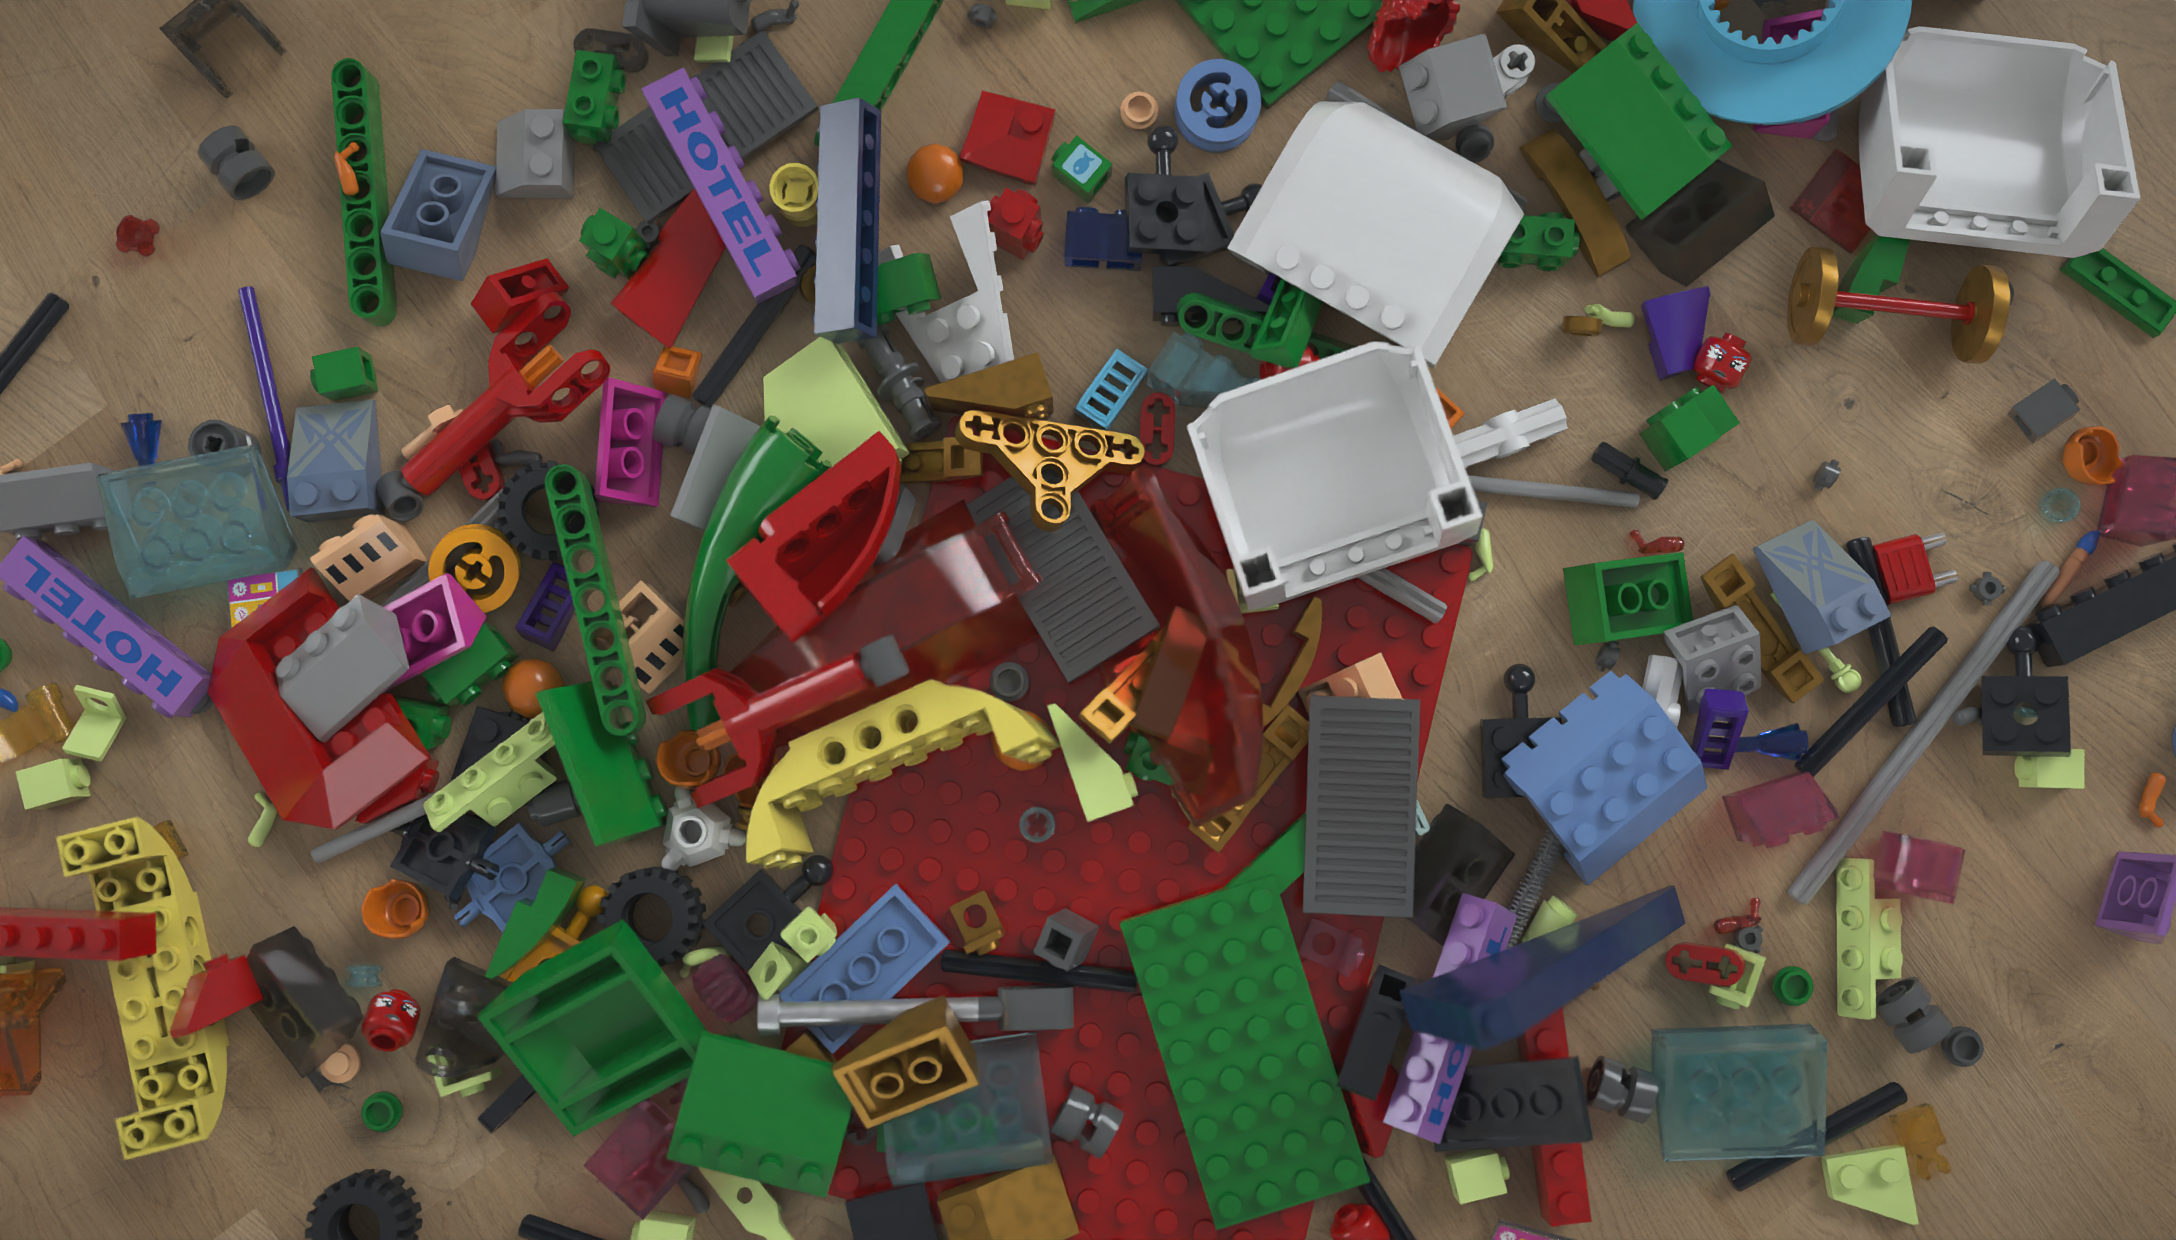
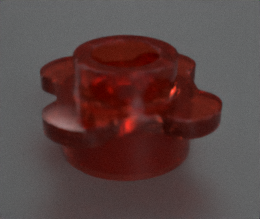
M132 215L125 216L116 230L117 248L124 253L136 251L144 257L152 255L155 251V246L153 245L154 237L160 230L159 224L153 219L142 221ZM137 233L141 234L139 239L135 238Z

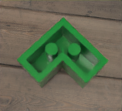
M1714 384L1703 392L1696 386L1646 419L1650 427L1639 433V435L1666 472L1721 438L1720 436L1740 424V422Z

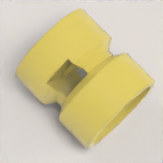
M788 163L778 168L772 175L769 187L770 195L782 218L790 225L797 227H808L817 223L816 200L818 198V178L815 172L807 165L800 163Z

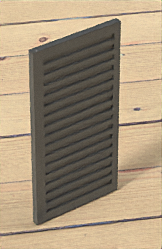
M763 30L732 50L730 62L713 63L695 75L707 95V98L702 100L708 113L716 111L726 130V133L721 135L727 148L734 145L742 161L819 110L817 104L772 44L768 34ZM647 107L616 130H613L610 143L597 141L593 145L594 150L600 154L647 224L654 222L682 203L694 189L650 107Z
M1044 469L1041 471V476L1047 483H1060L1058 474L1053 470ZM1011 476L964 506L1066 680L1068 683H1072L1148 634L1159 630L1161 626L1079 492L1077 491L1070 497V514L1062 527L1054 532H1046L1040 530L1033 523L1030 514V495ZM1051 504L1041 505V511L1044 516L1049 519L1060 518V513L1055 506Z
M1310 695L1303 912L1305 914L1325 913L1413 918L1420 699Z

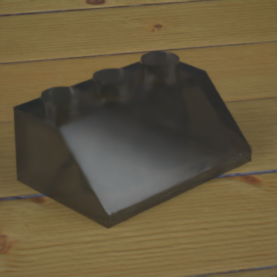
M1717 159L1647 217L1641 220L1637 216L1625 225V229L1660 273L1687 287L1774 218L1775 215L1765 181Z
M1446 803L1441 812L1432 820L1429 831L1425 833L1415 847L1413 918H1402L1444 947L1462 893L1485 899L1515 856V853L1480 822Z
M295 926L252 945L247 961L264 999L248 1007L301 1078L310 1075L354 1036L364 1015L357 1000L345 992L339 984L335 972L330 967L325 966L316 954L312 942L308 938L303 937Z

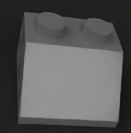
M1486 34L1476 35L1428 49L1399 66L1417 131L1429 139L1448 140L1456 136L1463 128L1476 125L1507 108Z
M524 109L498 121L495 196L497 198H574L575 139L572 138L562 123L564 109Z

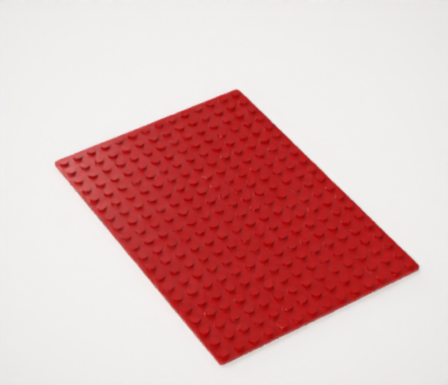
M961 416L950 418L945 438L955 437V429ZM969 426V428L973 431V435H980V433L976 431V426ZM995 428L991 429V431L993 432V435L991 437L992 439L994 436V432L996 431ZM1012 429L1003 431L1005 439L1010 443L1019 444L1022 442V437L1017 431ZM1041 437L1042 443L1047 448L1052 450L1060 448L1058 441ZM1079 447L1087 455L1097 454V451ZM983 453V476L932 483L892 632L910 672L878 686L873 705L930 679L947 686H959L981 691L999 699L994 695L990 687L991 674L1002 663H1017L1028 674V690L1022 698L1016 701L1003 702L1021 710H1028L1039 716L1048 724L1050 732L1059 741L1048 709L1049 705L1055 703L1121 767L1123 774L1131 772L1138 795L1131 797L1134 806L1087 821L1062 747L1051 750L1052 756L1036 769L1018 771L1004 765L996 758L990 741L991 732L984 735H976L975 732L962 738L963 743L958 747L946 751H941L938 748L927 753L928 758L919 764L912 766L902 764L892 768V774L884 779L873 782L867 779L856 784L857 790L848 796L831 860L833 875L824 886L817 913L820 916L825 913L836 924L837 936L835 939L837 940L897 883L951 941L891 999L938 998L943 995L945 998L998 996L999 987L1057 985L943 972L941 970L943 951H965L963 946L966 944L952 915L950 906L983 890L986 891L1005 931L1004 936L998 939L1000 946L985 954L1047 961L1033 952L1047 918L1067 908L1100 926L1086 960L1080 965L1135 971L1120 926V920L1222 889L1304 814L1307 803L1308 742L1246 816L1241 826L1221 851L1217 853L1187 828L1191 821L1181 809L1178 800L1172 796L1173 789L1170 785L1156 780L1147 781L1140 779L1132 771L1126 770L1128 754L1123 753V748L1130 730L1137 732L1138 729L1129 725L1116 739L1108 743L1079 718L1080 713L1104 688L1107 689L1148 647L1152 639L1164 627L1175 605L1212 620L1191 686L1173 729L1179 733L1216 746L1215 764L1202 795L1193 794L1198 807L1201 809L1249 748L1274 720L1272 719L1267 725L1244 739L1234 736L1253 701L1258 700L1267 706L1271 703L1305 642L1291 633L1309 601L1315 596L1322 601L1320 639L1311 667L1298 690L1381 652L1402 698L1420 699L1419 777L1473 557L1472 549L1465 545L1454 544L1385 568L1447 605L1445 614L1437 623L1426 619L1357 577L1279 603V609L1232 615L1231 604L1223 605L1220 581L1228 580L1227 569H1234L1204 479L1150 466L1141 462L1133 472L1127 474L1103 471L1078 490L1161 627L1077 680L1068 683L964 508L967 504L1011 477L991 454ZM1297 691L1287 705L1309 722V714ZM1302 873L1280 894L1335 1072L1338 1075L1341 1072L1361 1003L1368 986L1384 916L1325 913L1305 914L1303 912L1304 873ZM971 905L964 912V920L968 926L979 928L986 923L987 912L980 905ZM816 955L810 961L813 962L818 956ZM1138 980L1136 990L1133 993L1073 986L1074 1027L1069 1029L1012 1031L998 1029V1021L959 1022L976 1052L979 1085L911 1112L926 1111L944 1114L961 1113L999 1116L996 1159L876 1152L878 1125L867 1129L852 1106L836 1168L827 1193L839 1198L850 1199L925 1180L933 1216H936L937 1224L945 1225L937 1202L942 1191L1055 1154L1079 1228L1078 1234L1065 1240H1305L1315 1200L1308 1201L1216 1230ZM863 1024L832 1055L839 1062L887 1024ZM807 1026L787 1027L781 1051H785L806 1033L809 1028ZM1074 1085L1093 1094L1095 1103L1100 1104L1106 1101L1124 1111L1122 1121L1101 1159L1080 1149V1143L1077 1139L1069 1143L1050 1132L1063 1102ZM1087 1120L1086 1124H1092L1094 1126L1092 1121Z

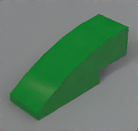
M1876 234L1854 259L1837 291L1879 295L1880 292L1898 284L1910 239L1884 237ZM1834 307L1832 316L1858 324L1873 316L1875 311Z
M559 867L548 869L535 900L524 898L516 901L485 977L494 979L503 975L542 945L559 926L575 903L586 878Z

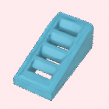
M1116 349L1074 408V413L1096 428L1109 431L1149 369ZM1117 363L1136 374L1132 380L1114 369ZM1110 375L1127 387L1122 392L1107 382L1106 379ZM1101 387L1118 398L1115 404L1098 393ZM1092 400H1095L1110 411L1107 415H1104L1090 406Z

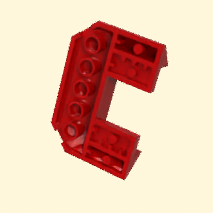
M310 567L219 637L207 692L282 820L338 830L432 758L392 694L382 693L326 742L318 740L280 697L275 668L284 657L291 655L300 647L312 632L319 630L339 609L316 569Z

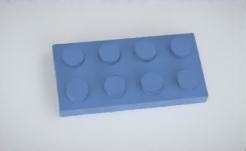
M896 883L852 924L826 953L815 959L780 993V998L784 1002L891 999L951 941ZM862 1025L807 1027L833 1054Z

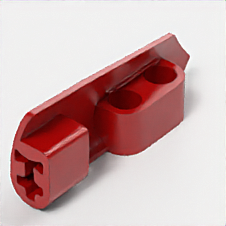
M695 189L691 191L664 225L658 236L659 243L610 303L626 318L648 335L656 338L667 348L673 347L726 249Z

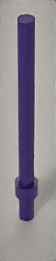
M242 287L238 289L276 460L273 470L276 482L281 483L286 509L289 511L287 485L290 458L289 442L254 287Z

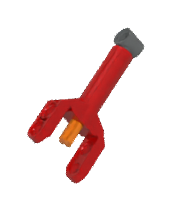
M555 292L541 295L495 337L488 359L489 387L401 467V471H391L380 477L376 484V490L393 520L406 522L416 518L424 507L420 494L430 496L514 418L526 417L538 423L561 422L607 380L611 372L610 364L601 352L589 349L575 353L538 386L539 383L565 361L553 346H546L567 327L571 316V308L562 295ZM552 306H561L558 315L550 319L543 318L547 309ZM524 332L533 333L532 338L528 342L515 344L516 338ZM592 361L599 362L598 367L593 372L588 374L581 373L582 368L587 363ZM562 388H570L566 397L560 400H552L556 391Z
M890 634L859 650L848 653L761 693L755 691L742 678L717 667L645 701L652 715H664L710 693H713L716 699L713 703L721 719L698 729L697 733L700 738L696 739L699 747L703 745L705 750L709 751L732 741L740 760L744 759L746 764L716 776L710 782L697 787L690 795L698 809L753 786L769 776L776 754L775 736L777 729L875 686L878 687L905 675L910 670L893 634Z

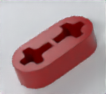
M1157 392L1147 396L1142 402L1140 412L1139 440L1144 447V451L1145 447L1152 445L1153 434H1160V445L1167 448V452H1162L1159 459H1153L1152 452L1145 451L1142 459L1143 463L1154 467L1166 465L1172 458L1174 450L1176 408L1172 398L1164 393ZM1155 402H1162V408L1169 410V414H1163L1161 427L1154 426V415L1147 413V409L1153 408Z
M490 442L476 453L477 462L472 457L459 469L468 493L474 498L488 502L500 489H504L505 483L499 464L495 462L496 456ZM478 470H482L486 477L493 478V482L488 484L490 491L487 493L477 488V485L482 482Z
M1682 942L1674 945L1668 951L1665 959L1669 973L1675 978L1686 981L1731 986L1737 983L1745 972V961L1736 950L1725 947ZM1683 950L1689 952V958L1701 960L1702 966L1691 965L1687 972L1681 970V965L1674 962V957L1680 956ZM1723 956L1730 957V964L1737 966V971H1731L1728 978L1722 976L1720 969L1708 967V962L1719 963L1722 961Z

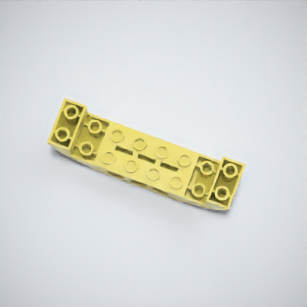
M930 679L788 742L790 750L772 769L762 785L753 806L747 831L746 861L749 864L763 865L764 869L779 867L780 871L789 870L803 863L802 858L814 853L800 812L809 811L823 804L821 799L834 794L835 797L850 794L857 790L856 784L867 779L871 782L884 779L892 774V768L899 765L912 766L919 764L928 758L927 753L938 748L941 751H946L958 747L963 743L962 738L975 732L976 735H984L994 731L1002 754L1025 762L1028 761L1029 764L1039 763L1052 756L1051 750L1061 747V744L1042 723L1017 707L981 691L959 686H947Z
M139 817L58 836L56 839L64 877L89 875L96 911L156 913V954L122 961H107L139 1110L116 1119L124 1160L205 1140L216 1125L225 1094L227 1046L230 1045L225 1021L223 1018L190 1035L173 1039L169 1032L190 977L204 971L202 963L211 959L197 892H193L184 869L164 838L150 824Z

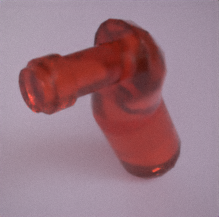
M1634 529L1630 532L1631 538L1640 547L1638 552L1642 554L1679 552L1685 546L1683 538L1678 536H1662L1646 543L1639 530Z
M1752 898L1750 900V915L1717 919L1713 925L1715 932L1723 935L1759 924L1762 920L1758 916L1760 899Z

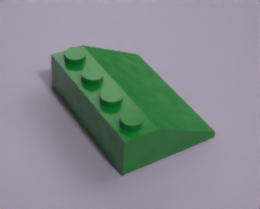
M1638 23L1619 36L1545 96L1641 220L1733 146L1725 136L1724 131L1713 121L1701 105L1700 100L1692 94L1677 74L1676 69L1668 63L1654 45L1652 38L1644 32Z
M606 680L612 690L619 688L617 685L612 686L611 681ZM589 681L536 693L595 847L626 843L666 826L665 816L668 815V808L660 793L655 795L650 780L654 779L652 767L646 757H640L636 747V743L640 742L638 733L629 736H617L605 729L593 682ZM620 708L616 714V722L619 727L626 729L632 724V721H626Z
M702 1031L666 1159L826 1198L853 1105L832 1072V1066L835 1065L833 1063Z

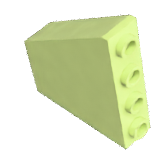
M819 337L763 377L764 419L766 420L770 415L779 418L781 422L777 428L785 433L790 431L792 427L799 431L823 452L817 459L819 462L828 460L834 466L878 431L894 446L901 465L903 463L902 459L910 454L841 343L837 344Z

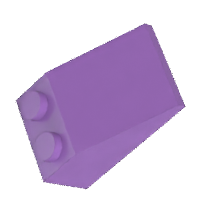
M2118 851L2095 926L2140 942L2161 944L2170 929V919L2176 903V855Z

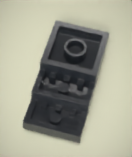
M925 1180L850 1198L845 1201L854 1240H941L936 1216H933Z

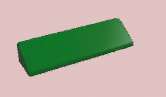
M1281 279L1250 354L1252 358L1287 368H1297L1324 302Z

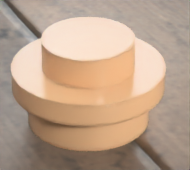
M1145 92L1129 94L1121 104L1120 115L1122 121L1133 130L1141 131L1150 128L1158 117V104L1156 100Z
M345 1042L330 1045L323 1051L320 1057L321 1073L327 1080L334 1083H344L353 1079L361 1067L359 1051L353 1045Z

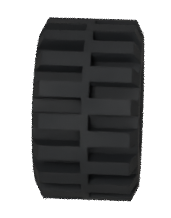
M548 460L546 463H539L537 461L530 463L531 465L524 469L521 467L515 471L516 474L511 479L508 478L504 483V489L498 497L497 516L504 535L518 551L540 561H559V559L563 558L557 534L547 535L535 531L526 520L525 506L531 495L539 490L546 489L545 478L550 469L562 464ZM568 475L561 480L560 491L564 494H569L574 490L576 486L574 475ZM590 484L599 519V502L594 496L595 490ZM582 513L572 517L569 529L573 534L580 532L585 526V517Z
M654 866L626 873L620 877L621 880L612 883L607 889L610 892L609 895L602 897L599 906L604 907L603 913L597 914V923H603V927L606 929L624 919L659 967H662L684 957L687 953L691 952L692 946L698 944L701 939L699 935L700 930L705 929V926L702 924L705 921L702 920V913L706 912L705 903L701 904L699 896L702 893L699 888L692 887L691 882L693 880L687 875L681 876L678 874V870L674 871ZM650 893L662 897L669 904L673 916L669 933L666 937L657 941L649 940L642 936L636 929L633 920V911L637 901L643 895Z
M365 1169L360 1173H353L330 1185L324 1190L325 1193L315 1199L313 1205L316 1208L309 1211L306 1221L311 1222L312 1226L305 1229V1239L358 1240L349 1226V1212L353 1204H362L373 1210L379 1219L381 1227L379 1240H418L419 1236L414 1233L422 1228V1219L416 1218V1214L422 1211L420 1202L413 1203L411 1197L416 1192L412 1187L405 1190L402 1185L406 1180L399 1175L390 1179L391 1171L381 1170L375 1173L374 1169Z

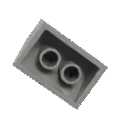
M713 404L670 516L687 527L704 532L715 503L732 468L749 440L761 426Z
M91 462L0 475V532L15 535L16 540H20L22 536L41 539V533L54 531L55 535H75L80 533L81 527L93 526L95 530L119 528V522L134 520L130 476L128 474Z
M358 594L347 605L340 607L334 616L319 630L312 632L306 641L291 655L284 657L275 668L280 697L318 740L326 742L409 669L396 614Z

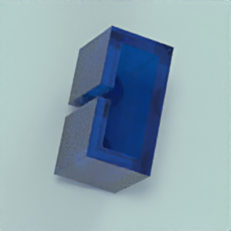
M1078 207L1076 211H1067L1064 252L1065 267L1099 269V261H1107L1106 269L1141 272L1142 253H1127L1125 209L1115 210L1114 214L1099 213L1098 209L1092 207Z

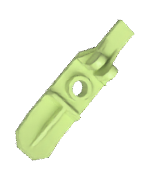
M698 1167L747 1231L763 1236L767 1240H795L781 1220L782 1207L762 1182ZM744 1187L749 1188L752 1192L750 1202H746L741 1196V1191Z

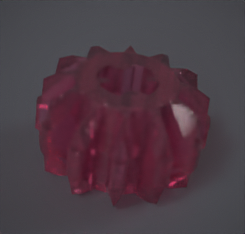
M719 954L709 961L706 960L692 976L693 988L699 994V1000L704 1002L708 1010L715 1013L718 1019H723L725 1022L732 1024L743 1016L745 1017L754 1009L753 1006L758 1002V990L751 981V977L746 974L742 967L737 965L734 959L728 958L726 955Z

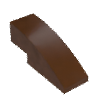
M1175 605L1165 622L1156 653L1151 659L1134 712L1136 715L1130 725L1131 727L1166 741L1169 740L1191 686L1212 620Z

